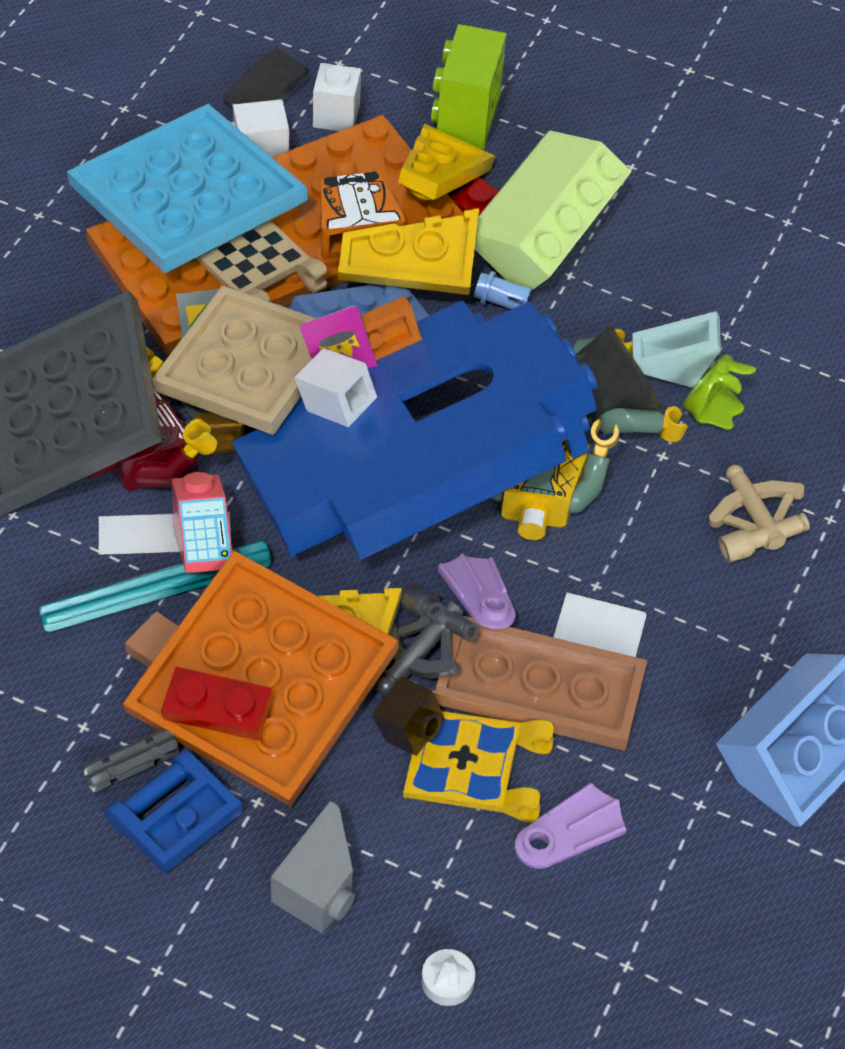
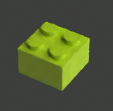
M458 24L454 39H447L444 45L442 64H445V67H437L433 92L439 93V98L434 100L431 122L437 123L438 130L475 147L484 149L501 95L507 33Z

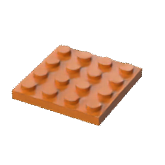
M233 551L123 702L125 712L158 731L162 729L168 730L176 737L177 742L292 807L398 651L399 643L397 639L240 553ZM175 667L271 687L273 699L260 741L164 720L161 708Z

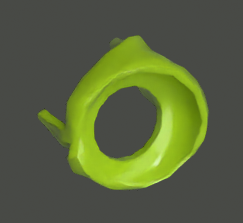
M721 355L683 402V407L700 424H710L725 430H731L734 427L733 417L741 414L745 408L733 393L739 394L741 392V383L738 378L729 372L750 375L756 372V367L734 362L731 355Z

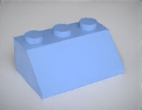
M806 653L716 743L737 782L793 826L801 827L845 781V655Z

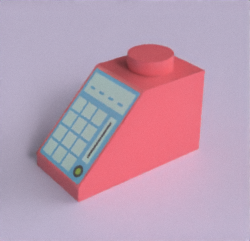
M194 472L187 474L184 478L171 479L173 530L185 573L220 570L232 554L226 497L219 475Z

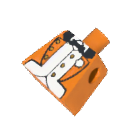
M345 162L333 169V177L324 178L320 181L321 256L323 260L340 258L343 232L394 223L398 226L405 225L404 214L381 173L376 171L358 173L356 165Z

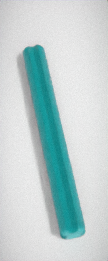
M262 540L232 548V552L236 551L265 568L271 564L269 549ZM183 563L42 604L39 607V616L44 629L47 632H52L209 585L219 570L185 573Z

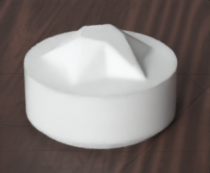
M443 949L427 958L422 969L421 984L424 993L430 1000L439 1005L454 1006L464 1002L471 995L475 982V968L472 961L465 954L453 949Z

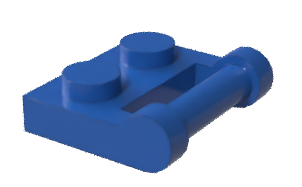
M183 749L171 758L172 765L123 802L116 800L104 809L105 816L114 829L121 834L124 833L163 874L171 870L242 814V802L186 749ZM181 782H191V784L143 821L137 817Z

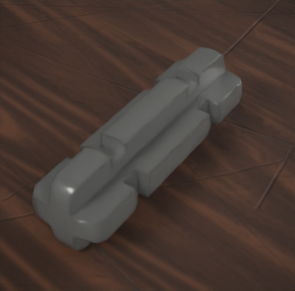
M162 729L151 734V740L147 742L142 738L106 754L107 760L103 762L101 758L84 764L82 767L84 781L92 792H98L111 786L110 780L114 778L117 782H120L155 766L154 760L159 759L160 762L166 761L179 753L176 737L168 730Z

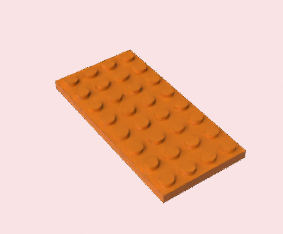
M384 115L272 157L307 187L308 201L271 219V221L310 258L321 260L326 265L327 273L322 278L327 282V287L316 293L347 282L338 280L340 258L323 260L321 256L320 181L324 178L333 177L332 171L337 165L349 162L356 165L358 173L375 171L381 173L404 214L405 225L424 222V218L440 215L441 219L463 215V212L448 194L435 200H425L413 195L412 189L398 183L402 166L411 148ZM109 221L86 229L87 242L122 293L129 290L135 296L139 304L141 321L165 355L171 354L182 340L176 294L220 289L222 284L195 258L167 273L162 272ZM297 271L262 289L269 296L271 303L280 304L283 307L291 305L294 296L313 294L304 285Z

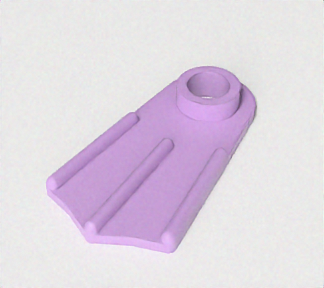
M462 553L454 560L438 565V572L476 623L489 629H504L513 624L516 613L492 557L488 559L465 556Z
M589 783L524 828L517 835L515 841L517 857L522 863L531 868H547L624 835L626 827L621 815L620 802L618 799L603 793L593 783ZM541 839L546 842L547 847L541 850L535 849L530 845V841Z

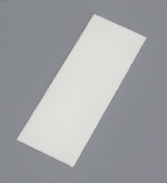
M227 512V513H228V521H229L230 538H231L230 512ZM173 514L99 516V555L179 552L173 530Z

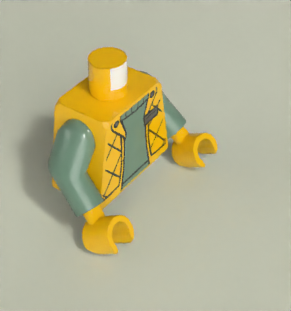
M598 419L591 427V435L595 443L593 452H587L573 459L564 440L561 443L567 461L491 497L493 500L500 502L501 516L503 518L519 521L518 533L521 537L528 540H539L545 536L547 526L560 528L566 526L571 513H580L600 494L610 462V458L606 456L608 449L613 448L619 441L620 433L617 424H615L612 438L606 441L601 440L597 437L601 420Z

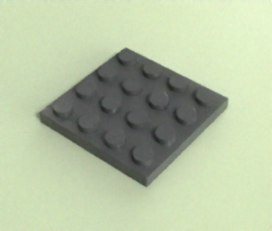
M129 290L0 352V516L163 441L138 300Z

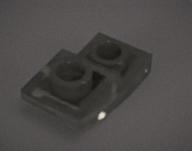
M276 47L256 62L224 95L223 101L232 110L233 104L282 99L285 103L308 75L309 69Z

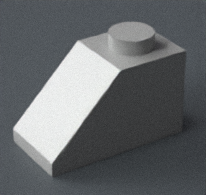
M332 801L328 803L271 876V902L320 933L326 930L333 919L337 921L342 920L355 899V894L352 892L353 868L340 808Z

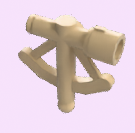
M731 465L727 468L726 477L735 492L723 498L709 515V523L713 528H719L723 524H727L741 529L718 538L721 553L728 564L752 556L755 553V549L760 547L771 550L779 549L785 544L786 538L810 529L809 521L803 512L785 519L793 500L804 497L803 484L775 480L752 484L741 466ZM769 497L783 498L774 517L771 516L762 499ZM744 506L754 523L731 514L736 509Z

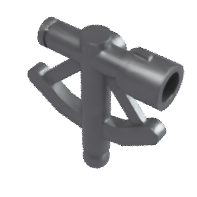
M419 585L410 586L402 596L401 605L405 611L419 618V620L401 628H397L393 624L390 636L398 640L399 649L393 657L395 663L385 673L386 677L381 678L377 683L378 692L382 696H386L400 677L407 679L410 674L427 679L457 675L460 671V666L452 659V633L470 642L478 636L479 626L462 616L463 611L452 601H448L443 605L438 598V593L433 590L428 591ZM422 631L405 650L402 638ZM441 639V660H424Z

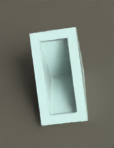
M717 311L633 333V368L637 373L691 388L695 387L721 351L720 317Z

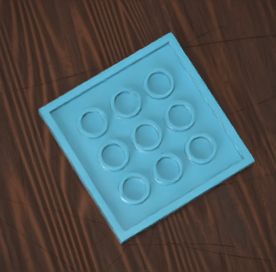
M209 104L67 171L69 185L164 273L308 201L307 187Z

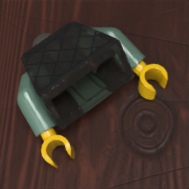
M610 326L597 337L579 339L575 342L573 349L579 365L586 363L590 367L598 386L597 389L592 391L597 410L586 415L590 431L593 423L600 419L601 424L597 436L614 433V427L617 424L619 433H659L660 437L668 442H678L683 438L688 426L685 423L677 424L682 416L681 410L678 407L672 406L665 411L664 415L658 411L662 409L652 385L632 357L633 341L624 343L626 334L623 330H614Z

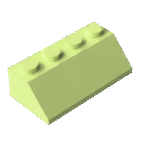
M548 131L478 216L475 250L507 281L525 287H532L533 290L554 273L632 171L600 141Z

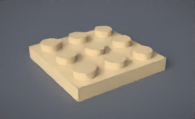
M222 285L152 378L154 390L274 435L301 397L294 377L312 360L300 330V325L317 318Z

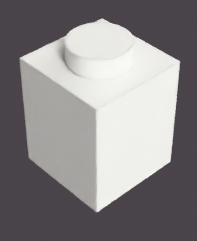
M320 63L313 90L314 128L341 131L355 125L360 107L361 68Z
M282 99L233 104V122L231 123L271 157L289 151V126Z
M325 348L294 377L307 412L347 427L377 398L366 363Z

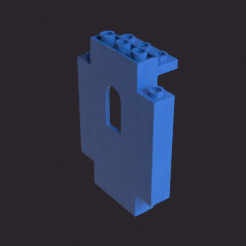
M462 300L417 321L422 340L376 360L378 366L369 368L368 371L377 398L349 427L307 412L302 397H300L274 435L257 429L232 441V445L245 476L291 557L343 532L359 560H362L567 461L561 443L564 440L573 459L589 452L585 432L590 430L586 415L597 410L592 391L598 388L592 370L586 363L579 365L576 353L567 338L560 340L550 316L547 313L541 316L530 301L485 321L481 313L474 315ZM471 370H485L493 375L492 382L484 390L418 422L414 420L403 403L416 395Z

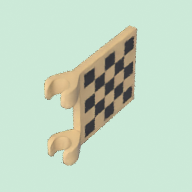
M271 220L195 258L223 286L228 288L234 287V290L270 302L269 296L262 289L296 271L304 285L312 293L327 287V282L322 278L327 273L326 265L321 260L310 258Z

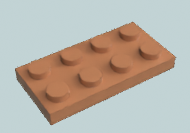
M464 616L465 618L476 623L473 618ZM476 623L479 626V633L470 642L452 633V659L458 663L460 671L455 676L438 679L434 696L439 706L488 718L519 723L532 720H546L553 724L554 734L626 751L647 660L512 627L489 629Z

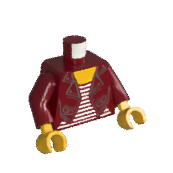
M146 347L151 378H153L164 361L154 356V352ZM154 390L163 441L88 475L87 478L93 479L112 470L125 490L133 491L144 487L169 488L172 487L171 479L181 478L187 474L197 472V454L209 455L213 453L217 447V440L210 434L211 427L201 419H194L185 427L163 395Z

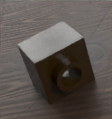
M403 677L397 680L372 713L385 741L415 756L419 754L428 741L437 735L441 723L445 719L432 690Z

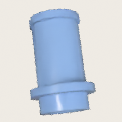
M493 271L490 274L481 273L474 297L481 299L482 305L490 302L513 309L528 302L532 287H525L495 277L496 272Z

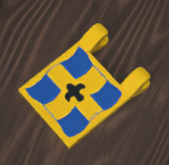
M442 711L445 719L441 723L437 735L425 744L417 756L412 754L403 797L502 812L520 821L535 822L540 814V792L527 787L508 790L517 745L537 754H549L554 743L553 724L546 720H532L519 723Z

